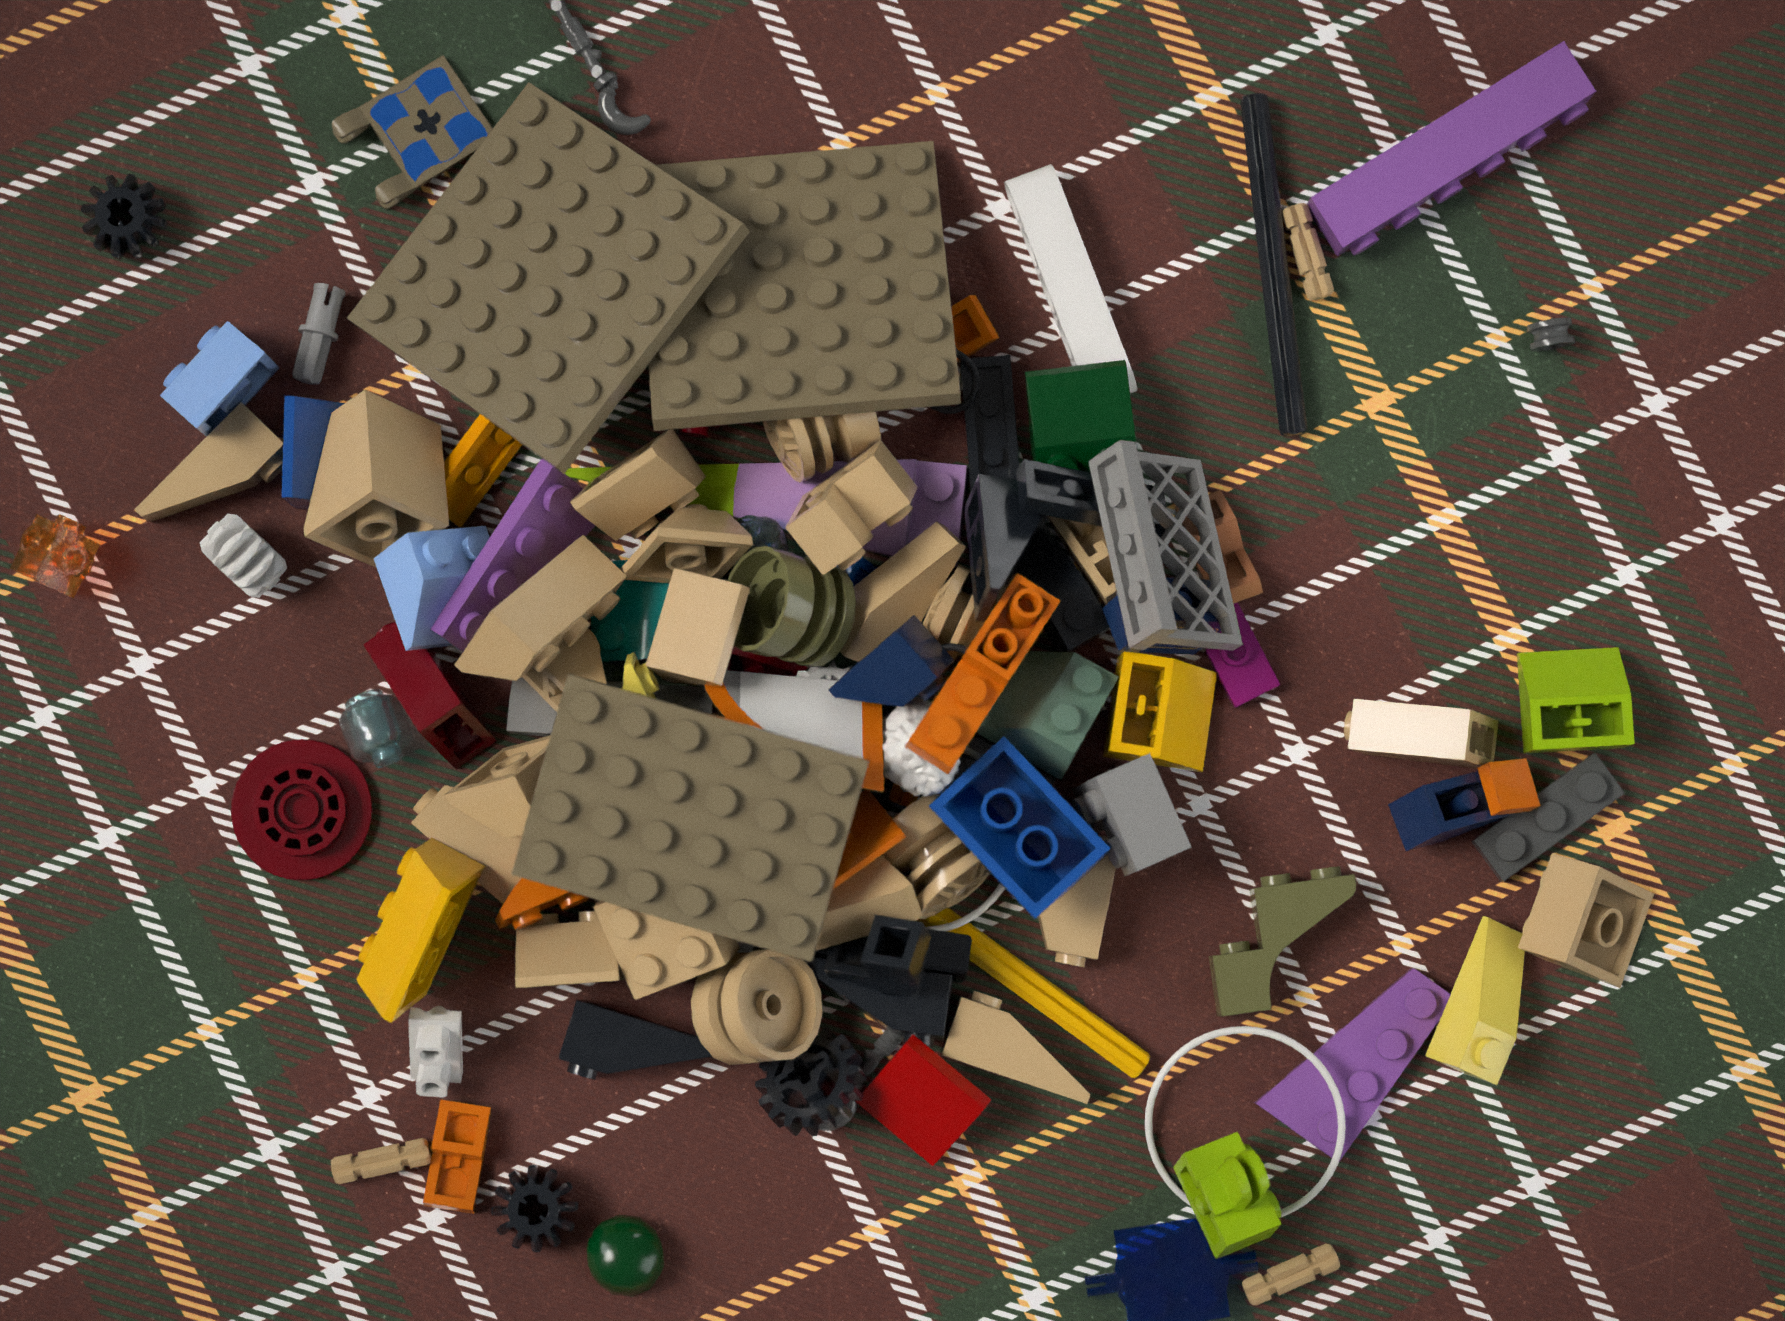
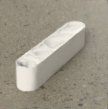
M1050 164L1004 181L1011 208L1071 365L1077 366L1125 360L1130 394L1136 392L1137 384L1054 167Z

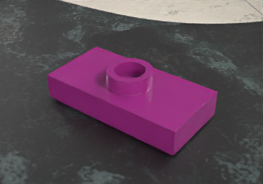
M1238 602L1234 603L1243 645L1233 651L1203 648L1234 708L1280 685Z

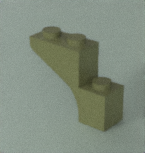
M1340 866L1310 870L1311 880L1292 883L1290 873L1260 877L1261 887L1249 889L1258 949L1250 950L1248 940L1220 944V955L1208 956L1217 1016L1222 1017L1272 1010L1270 977L1277 957L1285 947L1354 895L1356 891L1355 874L1342 876Z

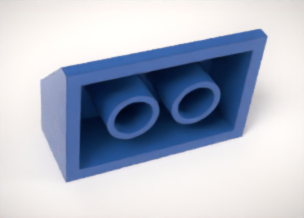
M1005 736L929 805V808L1034 919L1039 917L1067 893L1110 850V847Z

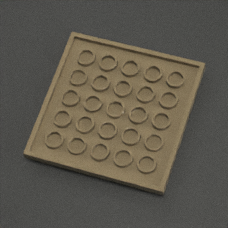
M528 83L352 310L347 319L558 471L565 474L750 230L740 220L533 84Z
M933 141L656 165L743 222L750 232L649 363L654 431L961 404Z

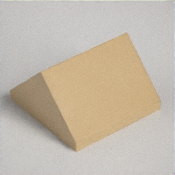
M674 568L646 666L663 680L671 683L722 686L750 587Z

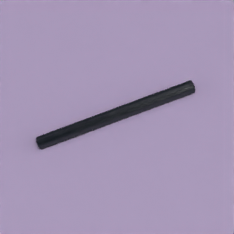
M1252 93L1243 96L1240 104L1279 432L1282 436H1299L1305 434L1308 427L1268 96L1264 93Z

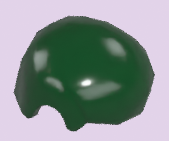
M619 1214L602 1221L592 1231V1236L588 1239L586 1252L591 1275L601 1287L612 1295L633 1297L651 1289L663 1271L664 1257L661 1240L656 1230L641 1217Z

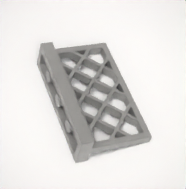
M1119 440L1088 461L1129 649L1146 650L1155 643L1232 651L1242 646L1243 643L1201 460L1138 452L1136 442ZM1142 470L1155 483L1151 491L1145 487ZM1174 473L1186 474L1190 492L1189 496L1171 479ZM1162 491L1179 508L1175 517L1157 499ZM1152 516L1166 529L1161 538L1155 532ZM1186 516L1198 528L1199 542L1181 525ZM1172 537L1189 553L1190 556L1185 563L1168 547ZM1163 563L1176 575L1171 585L1166 580ZM1196 563L1208 573L1211 584L1210 588L1192 572ZM1183 584L1200 601L1195 610L1178 593ZM1173 609L1186 622L1183 629H1177ZM1207 609L1219 620L1221 633H1216L1202 618Z

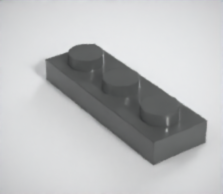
M1594 752L1537 793L1541 806L1532 811L1514 813L1499 820L1471 842L1499 881L1504 882L1625 792Z

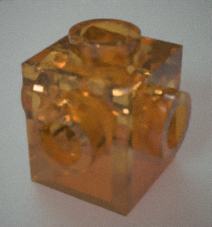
M36 514L31 526L24 531L21 537L20 548L10 569L74 599L84 577L89 574L93 567L94 556L100 544L82 536L86 526L64 515L58 514L55 522Z

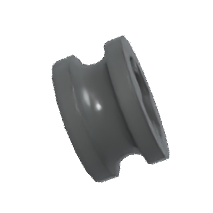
M1571 318L1548 319L1527 325V333H1531L1534 336V341L1530 344V351H1548L1575 344V337L1568 334V327L1572 325Z

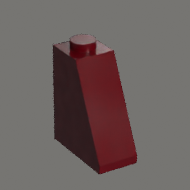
M396 621L383 626L372 639L363 644L419 733L456 770L497 741L432 648L405 650Z

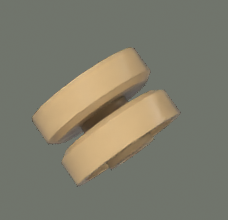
M769 949L736 953L726 965L699 975L695 981L691 998L692 1022L700 1043L714 1058L729 1065L796 1058L808 1050L817 1036L823 1013L821 990L813 970L803 959Z

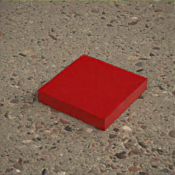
M912 1034L863 1090L862 1100L855 1102L930 1165L934 1166L984 1111L991 1099Z

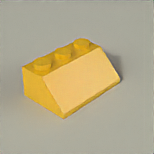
M434 838L429 839L416 849L413 847L409 848L397 869V874L402 876L396 892H389L378 911L377 917L383 920L377 935L371 934L366 940L358 957V961L364 964L356 981L381 1017L391 1023L427 995L485 867Z

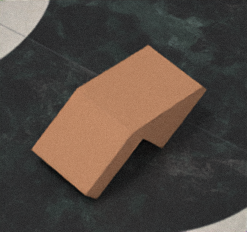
M1221 490L1208 494L1233 604L1263 593L1260 577L1244 550L1237 518ZM1175 506L1174 508H1175V512H1176V514H1177V512L1179 511V508H1178L1177 506ZM1186 516L1181 525L1199 542L1198 528ZM1196 563L1195 566L1200 579L1209 580L1208 573Z

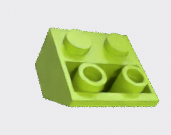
M1618 647L1517 653L1523 754L1625 748L1635 744L1631 691Z

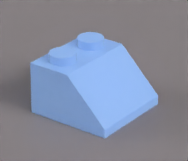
M229 321L221 328L215 325L206 332L197 345L200 352L188 365L180 363L169 373L163 382L166 389L160 395L206 437L241 402L246 406L279 369L277 364L261 348Z
M486 526L409 532L373 558L406 651L453 646L433 632L431 627L490 538Z

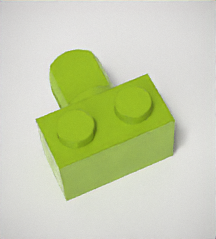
M1238 1132L1183 1153L1174 1165L1173 1169L1216 1259L1270 1238L1281 1225L1279 1220L1281 1209L1273 1192L1268 1190L1270 1182L1265 1167L1249 1144H1243Z

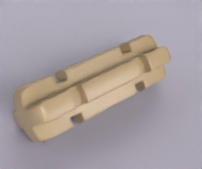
M1306 203L1291 205L1283 209L1282 218L1286 231H1291L1292 234L1289 241L1300 276L1304 275L1306 279L1303 282V287L1309 301L1324 299L1332 295L1334 287L1330 274L1324 272L1327 264L1316 229L1310 226L1313 219L1309 206Z
M420 1138L406 1141L405 1146H400L397 1143L360 1151L358 1156L353 1157L352 1153L334 1157L331 1160L332 1175L335 1183L343 1184L356 1181L358 1176L366 1179L405 1170L404 1166L408 1165L411 1169L425 1166L431 1162L430 1146L427 1139Z
M1323 1244L1310 1250L1311 1255L1306 1256L1303 1253L1267 1269L1268 1274L1262 1276L1258 1273L1244 1279L1242 1287L1248 1301L1252 1305L1257 1306L1272 1299L1271 1295L1274 1293L1282 1295L1316 1280L1315 1275L1319 1273L1325 1276L1340 1268V1261L1335 1249L1330 1244Z

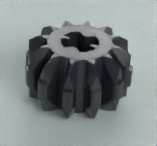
M127 174L122 187L113 175L107 176L106 184L109 190L103 193L98 187H91L89 192L97 200V203H87L81 206V211L93 218L87 221L82 226V229L86 235H97L93 246L98 251L102 252L110 247L111 255L115 259L121 260L128 246L132 255L135 258H140L143 256L141 242L145 240L152 247H157L159 244V240L151 233L152 229L164 230L167 228V221L162 217L156 216L167 207L166 203L162 198H152L156 188L150 182H146L138 187V179L133 174ZM122 208L133 217L128 225H125L116 217L117 212Z
M535 1164L528 1166V1184L525 1183L521 1174L516 1170L508 1174L509 1180L516 1191L514 1192L505 1186H498L495 1194L509 1201L508 1205L493 1206L491 1214L494 1216L508 1215L509 1221L497 1228L499 1235L508 1233L512 1228L518 1230L512 1241V1247L519 1249L525 1242L527 1235H531L532 1251L540 1252L543 1247V1233L554 1247L562 1242L554 1225L566 1231L574 1229L575 1223L571 1219L561 1216V1213L578 1210L579 1203L577 1201L562 1202L560 1196L567 1194L573 1189L571 1182L568 1181L557 1189L552 1187L558 1176V1170L551 1168L546 1173L544 1181L539 1182V1169ZM528 1195H537L539 1203L547 1204L548 1214L543 1213L540 1215L541 1222H533V1217L530 1213H523L522 1204H527L531 1201Z

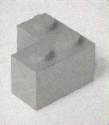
M1150 753L1096 776L1072 789L1075 799L1072 800L1073 809L1096 833L1105 831L1108 837L1105 843L1110 847L1107 855L1115 868L1121 867L1124 876L1191 848V844Z

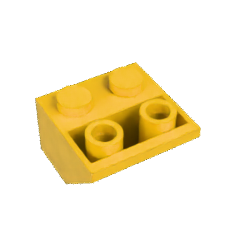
M1122 652L1116 662L1115 675L1119 678L1112 690L1103 757L1133 761L1150 753L1155 765L1203 772L1217 673L1173 658L1135 652Z

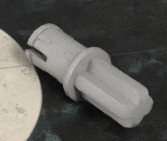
M314 284L306 322L299 325L298 329L302 337L292 375L294 379L305 384L318 385L322 381L331 342H336L338 339V334L334 331L346 292L341 288L333 286L328 305L326 306L324 301L329 284Z

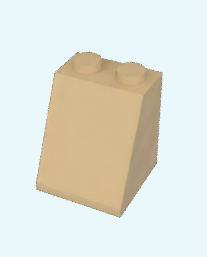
M364 390L331 413L304 525V537L377 568L373 558L403 535L409 532L443 530L449 526L441 425L368 390Z

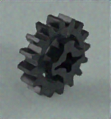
M824 1027L819 1036L815 1037L808 1050L796 1058L760 1062L758 1067L767 1077L755 1082V1087L763 1095L758 1100V1103L769 1114L768 1117L779 1128L785 1126L792 1135L797 1136L804 1127L812 1137L817 1136L819 1125L823 1123L833 1131L836 1129L835 1117L841 1114L848 1118L853 1115L847 1106L849 1101H860L863 1098L862 1093L855 1085L867 1081L866 1074L859 1067L864 1061L844 1035L841 1034L837 1037L829 1027Z

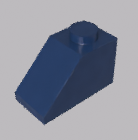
M913 615L846 672L828 690L835 698L903 707L916 695H919L923 701H926L947 682L941 674L955 660L920 620Z
M1478 771L1423 785L1388 804L1405 851L1443 842L1512 815L1491 816Z

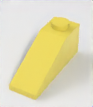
M1482 917L1425 1055L1426 1057L1464 1074L1495 1085L1498 1084L1517 1038L1525 951L1518 948L1522 933L1489 917Z

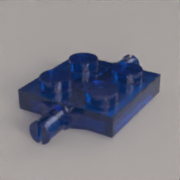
M1197 1218L1113 1230L1117 1255L1114 1272L1084 1276L1085 1286L1098 1283L1106 1284L1105 1286L1086 1288L1088 1298L1117 1293L1125 1307L1127 1321H1207L1231 1317L1226 1292L1229 1275L1258 1272V1262L1237 1264V1262L1257 1259L1255 1250L1230 1254L1216 1259Z

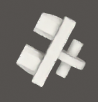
M436 1006L432 1010L425 1012L420 1008L411 1007L408 1019L410 1079L416 1080V1094L429 1097H446L449 1082L461 1083L462 1011H451L442 1006Z

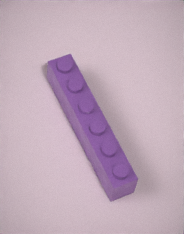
M1563 41L1310 197L1307 205L1309 206L1311 216L1336 256L1349 249L1353 256L1375 244L1379 240L1375 233L1392 223L1397 230L1417 218L1421 214L1417 207L1434 197L1439 204L1455 195L1463 188L1459 181L1476 171L1479 178L1497 169L1505 163L1501 155L1515 146H1518L1521 152H1524L1547 137L1543 129L1557 120H1560L1563 126H1566L1589 111L1585 103L1590 100L1596 90Z

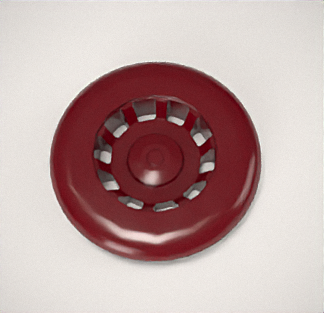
M306 739L278 743L267 748L252 759L236 783L231 802L232 825L235 836L243 851L263 870L291 880L320 878L344 866L362 846L370 827L372 815L370 791L357 765L339 749L323 742ZM301 770L312 771L309 780L299 778ZM289 773L290 779L280 784L278 778ZM323 777L331 784V788L326 791L318 785V782ZM271 786L274 792L271 795L270 800H264L266 793ZM337 796L339 809L331 810L329 799ZM264 808H268L269 820L266 822L263 819ZM329 818H336V824L330 833L325 826ZM273 828L281 834L278 841L270 834ZM319 834L323 841L312 846L309 839ZM289 840H300L301 848H289Z

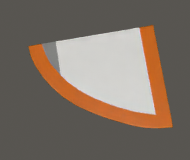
M726 670L722 686L704 685L713 704L726 719L870 760L862 789L884 792L882 704L835 698L828 689L838 680Z

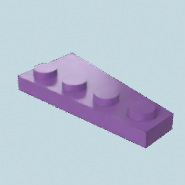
M541 459L432 625L431 630L463 652L492 609L582 535L586 536L595 527L593 523L578 513L570 503L583 488L566 474L561 473Z
M1415 968L1409 969L1367 1005L1361 1013L1343 1028L1339 1029L1313 1053L1332 1076L1343 1102L1346 1130L1340 1160L1438 1023L1450 997V993ZM1306 1059L1254 1103L1332 1158L1338 1134L1335 1102L1319 1070L1311 1061Z

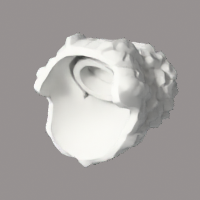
M914 697L903 707L897 706L889 717L882 721L884 777L899 785L903 792H909L913 796L923 795L927 797L932 794L943 793L947 786L954 782V775L959 772L958 766L961 764V761L958 759L948 775L905 747L933 703L928 700L923 701L920 697Z

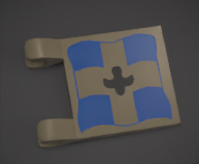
M444 55L360 107L338 116L331 123L333 134L341 144L349 143L371 126L402 172L383 181L375 188L376 198L384 209H391L421 186L473 155L492 131V127Z

